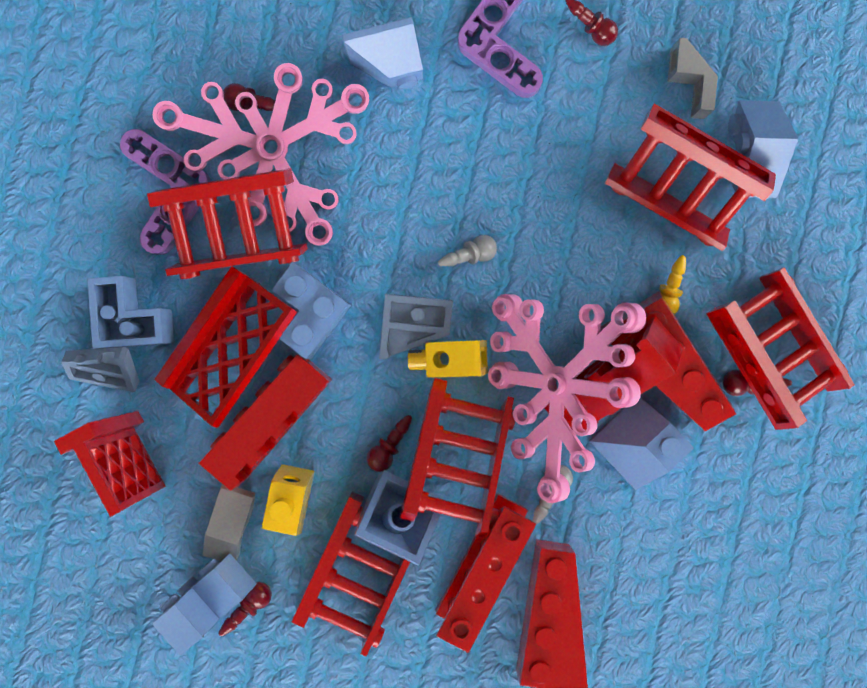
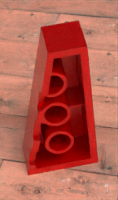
M658 291L640 302L639 305L646 314V322L656 316L683 347L677 372L656 386L704 431L736 415L728 397L661 293ZM626 312L623 313V323L625 324L628 319ZM609 321V322H607L606 324H604L603 326H601V331H602L611 321ZM622 333L611 345H617L632 333Z
M654 316L645 323L640 331L630 334L618 343L630 345L634 349L635 360L630 366L615 367L608 361L596 360L585 368L576 379L610 383L616 378L629 377L638 383L640 392L643 394L677 372L683 347L658 318ZM622 349L618 354L621 362L625 359V353ZM618 387L617 393L619 399H621L622 390ZM575 394L587 413L592 414L596 418L597 423L600 419L607 415L610 416L620 409L611 405L605 398ZM550 403L544 408L548 413ZM564 406V418L572 429L573 418ZM583 419V420H582V427H583V429L586 431V429H587V423H586V421Z
M290 354L277 368L280 374L272 383L268 380L260 387L255 394L257 399L249 408L245 406L233 419L234 425L226 433L222 432L210 446L212 449L198 463L230 491L242 484L332 381L312 361L305 359L300 354H297L295 357Z
M536 539L516 667L520 686L533 688H588L576 554L569 544Z

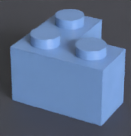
M739 100L735 114H731L729 118L728 132L734 138L737 152L776 174L774 191L768 198H778L798 142V137L780 101ZM732 183L733 189L736 192L738 186Z
M294 262L291 263L272 289L299 310L279 339L305 359L313 358L352 306Z
M125 276L87 279L93 349L175 343L172 310L162 308L138 310L136 279Z
M230 553L220 562L215 558L212 559L198 572L202 576L198 581L194 577L190 578L177 590L181 595L180 597L175 593L159 607L163 613L152 624L180 656L203 638L214 624L241 602L257 584Z

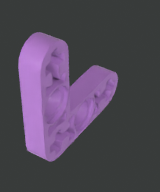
M482 0L459 32L458 47L460 52L516 95L522 98L534 96L539 91L543 82L541 70L497 36L523 0H507V2L505 0ZM494 5L501 9L503 16L500 20L492 22L485 18L484 10L488 6ZM480 24L484 28L479 36L480 46L477 44H473L471 47L467 46L468 38L466 35L473 37L479 30ZM502 52L508 56L509 65L506 68L497 69L491 64V56L494 53ZM515 63L520 65L518 66L517 73L521 76L526 77L528 74L533 76L532 83L535 85L534 87L530 84L525 88L520 85L522 79L515 72L512 78L508 77Z
M132 129L127 131L121 138L120 148L122 153L169 184L170 188L190 185L179 177L182 171L194 179L200 175L198 179L200 183L211 181L210 177L203 170L192 171L187 167L184 168L185 164L182 156L144 131ZM134 140L137 142L142 141V145L153 152L150 158L138 150L135 151L134 147L131 146ZM164 156H171L175 161L174 169L167 174L161 173L158 169L159 160ZM190 162V165L192 167H197L196 165ZM196 200L184 202L185 213L183 217L186 227L200 207L197 206ZM163 206L156 208L140 234L142 247L147 252L155 255L167 254L175 246L173 232L166 228L161 235V238L165 241L162 246L156 244L152 247L154 241L151 239V235L153 233L160 234L165 227L159 224L160 220L162 219L165 223L171 225L168 213L164 212Z

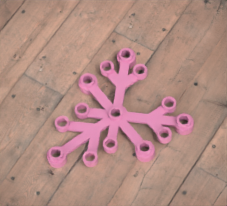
M284 63L278 66L274 72V81L278 87V93L269 127H267L257 109V100L251 93L242 92L236 97L235 105L242 114H245L255 134L241 130L223 99V89L215 82L205 83L201 89V95L207 103L211 104L222 125L184 114L181 108L171 101L159 102L154 107L152 115L154 122L164 130L174 131L181 127L218 138L199 150H190L185 154L184 164L192 171L203 170L208 161L238 144L252 148L233 160H223L219 164V176L222 179L239 177L241 171L259 162L256 174L272 171L273 165L276 170L290 168L285 159L288 145L313 131L336 137L342 144L353 143L356 139L355 127L351 123L339 124L333 122V120L347 112L359 114L365 111L369 104V94L363 86L351 84L343 90L341 100L325 108L326 101L333 94V89L328 80L318 79L312 85L313 98L307 118L283 131L292 94L297 92L303 83L299 68L294 64ZM287 74L295 76V83L291 86L283 84V77ZM320 84L328 86V94L319 96L316 93L317 86ZM211 87H215L219 91L218 97L215 99H208L207 91ZM351 95H359L362 98V103L359 106H352L349 103ZM246 97L251 98L253 101L252 107L248 110H244L240 106L241 100ZM168 111L175 112L176 118L172 123H166L164 120V115ZM342 128H350L353 136L348 140L342 139L340 137ZM268 141H275L278 147L274 153L266 152L265 145ZM194 154H198L201 157V163L197 167H192L189 162L190 157ZM227 164H232L235 167V173L231 177H226L223 173V168ZM292 171L294 182L285 185L288 191L284 202L286 215L293 220V225L289 230L292 232L297 227L295 216L298 208L307 223L305 228L307 240L313 245H325L332 238V226L328 221L318 217L310 201L318 203L326 210H331L338 204V195L331 189L319 190L300 184ZM263 189L251 191V197L248 199L250 208L257 207L260 211L259 217L253 220L254 227L263 224L267 218V209L263 204L265 199ZM326 193H331L335 197V202L331 206H326L322 203V196ZM318 225L323 226L326 230L325 236L321 239L313 235V229Z
M502 294L493 302L492 311L500 321H507L516 336H512L509 332H495L490 339L491 348L495 352H508L510 350L528 352L542 374L519 371L512 362H497L490 368L488 378L490 383L498 389L513 388L516 385L542 389L528 403L517 405L514 408L513 417L519 425L532 424L536 421L537 414L550 403L549 416L527 437L515 439L511 445V451L517 459L530 458L534 455L535 448L547 438L545 476L541 478L537 486V492L540 498L547 503L560 502L565 500L570 492L568 480L560 474L562 442L571 454L569 463L575 472L589 471L595 464L594 455L584 448L576 435H592L597 429V421L592 414L587 413L575 394L605 398L616 408L634 406L639 401L641 394L638 383L629 377L616 378L610 383L576 379V377L594 360L608 361L615 367L630 366L635 360L634 349L627 344L609 345L622 333L640 331L645 325L646 314L644 309L637 303H621L614 308L611 314V322L601 331V323L605 318L603 308L598 304H585L579 311V320L585 325L584 348L565 367L555 366L539 344L540 318L544 313L543 304L539 300H525L522 302L521 298L517 295ZM531 305L534 308V312L532 315L530 314ZM591 309L594 311L595 314L593 321H591L589 318V312ZM624 311L628 316L627 322L625 324L623 323ZM501 337L504 341L503 346L500 344ZM621 349L625 353L623 362L620 361L618 356ZM556 379L558 380V383H559L558 389H557V386H556ZM618 387L622 390L621 399L618 397ZM564 406L573 418L572 429L564 418ZM524 409H525L526 412H527V418H526V419L524 418V415H523ZM583 419H584V420L586 421V423H587V429H586V431H585V430L583 429V427H582V420H583ZM522 444L525 447V453H523L521 450ZM580 455L584 458V466L580 464Z

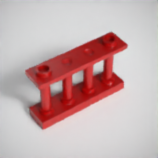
M654 103L646 114L641 130L646 132V138L625 168L616 163L613 164L605 184L610 186L617 194L633 199L697 236L705 245L714 246L723 252L727 247L730 229L725 226L750 196H756L766 201L774 191L776 174ZM659 143H665L675 149L677 154L656 184L653 185L637 176V174ZM689 161H696L706 167L708 171L687 199L682 202L666 193ZM725 178L736 184L738 189L715 218L711 219L697 211L696 208L717 181Z
M288 168L147 193L150 208L163 206L164 212H168L180 263L165 269L166 275L179 274L180 279H190L200 276V271L274 259H278L279 264L299 261V256L308 250L307 243L292 244L282 192H285L284 186L294 182L292 169ZM263 189L264 195H268L279 246L277 248L259 250L248 200L251 197L250 191ZM229 195L230 200L235 202L245 253L226 255L215 203H218V196ZM196 200L197 206H201L213 258L193 259L182 209L185 208L184 202Z
M784 267L761 276L759 279L765 290L741 306H738L736 301L717 306L706 313L775 430L799 428L807 422L800 406L823 389L830 392L851 389L855 386L848 374L847 368L840 361L798 291L793 278L789 276ZM773 301L783 318L756 336L747 318ZM790 330L800 348L774 365L765 351V347ZM808 359L817 377L792 395L783 381V376Z
M434 378L426 404L400 518L414 521L418 512L424 513L427 510L476 522L475 537L483 538L488 533V530L492 529L497 520L498 509H494L493 504L508 429L513 430L516 422L513 417L514 410L512 409L514 398L508 396L499 410L451 398V394L445 393L448 381ZM447 411L498 423L494 442L444 430V426L438 424L440 413L446 414ZM440 443L491 455L488 474L436 462V458L431 457L433 445L439 446ZM432 476L483 488L484 494L481 509L428 496L429 492L423 491L425 479H432Z
M352 491L292 619V623L304 628L309 617L314 620L316 617L364 638L360 654L367 657L371 646L377 648L385 632V628L381 627V624L410 562L402 558L400 563L397 564L351 543L352 539L346 537L351 525L357 527L363 508L360 505L364 496ZM337 555L342 558L346 555L392 576L393 578L385 595L338 574V570L332 567ZM323 586L328 589L332 586L378 607L371 626L322 604L324 600L319 599L318 596Z
M499 493L496 494L493 508L498 509L497 520L492 529L488 530V533L483 538L474 536L436 608V615L444 618L436 636L467 653L470 652L536 526L535 522L525 517L528 512L526 507Z

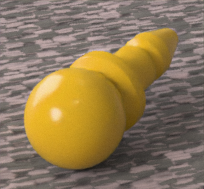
M684 255L679 256L673 264L672 272L669 274L666 282L667 285L661 284L659 287L661 295L674 315L680 307L678 297H681L683 291L678 288L683 279L682 275L686 270V257Z

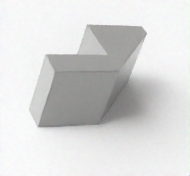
M679 38L671 48L668 82L693 84L691 118L705 119L715 110L718 76L687 38Z
M222 484L205 533L202 556L221 561L230 553L237 561L240 554L242 536L253 511L254 492L238 487L230 491Z

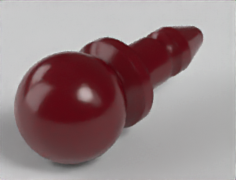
M565 0L570 12L586 25L584 31L587 34L591 33L592 39L597 45L608 46L616 40L618 26L612 19L603 18L601 12L594 14L587 7H584V4L580 1Z
M232 83L223 90V99L230 110L239 111L235 105L236 97L242 92H249L257 100V109L273 111L276 100L271 97L256 95L253 88H245L241 84ZM248 97L243 98L240 102V106L244 110L250 109L253 105L252 99Z
M731 370L724 375L722 385L729 395L741 396L746 392L754 395L740 370ZM783 378L787 387L792 385L791 380Z
M406 415L397 422L395 429H392L387 436V440L384 441L380 438L378 440L379 445L372 447L368 451L367 464L372 470L383 472L391 467L393 455L399 453L395 446L400 443L404 434L409 430L412 421L411 415Z
M256 582L257 584L239 602L241 606L237 607L230 617H227L218 633L219 636L222 637L234 631L237 625L248 616V613L255 616L257 609H262L270 603L272 592L266 583Z

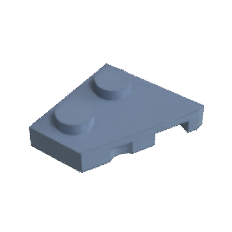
M386 293L379 359L390 358L392 355L450 335L453 300Z
M127 347L68 350L61 361L68 378L71 380L135 392L139 384V378L129 348Z

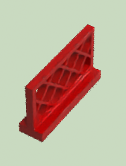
M231 266L154 380L162 387L170 389L212 427L219 428L297 311L261 286L252 277ZM254 291H256L258 305L246 309V303ZM276 308L281 309L283 312L276 323L268 325L267 311ZM258 314L259 328L247 331L246 317ZM237 320L238 334L227 337L226 332L233 322ZM259 336L260 346L255 353L248 355L247 340ZM238 342L239 357L227 360V345ZM218 348V363L207 366V360L213 351ZM239 365V377L234 383L228 384V368ZM219 371V386L208 389V373ZM198 376L199 392L189 394L187 389ZM219 394L220 405L212 414L209 412L208 397Z
M139 411L88 422L54 441L61 455L75 451L110 517L166 487L135 430V427L144 423Z

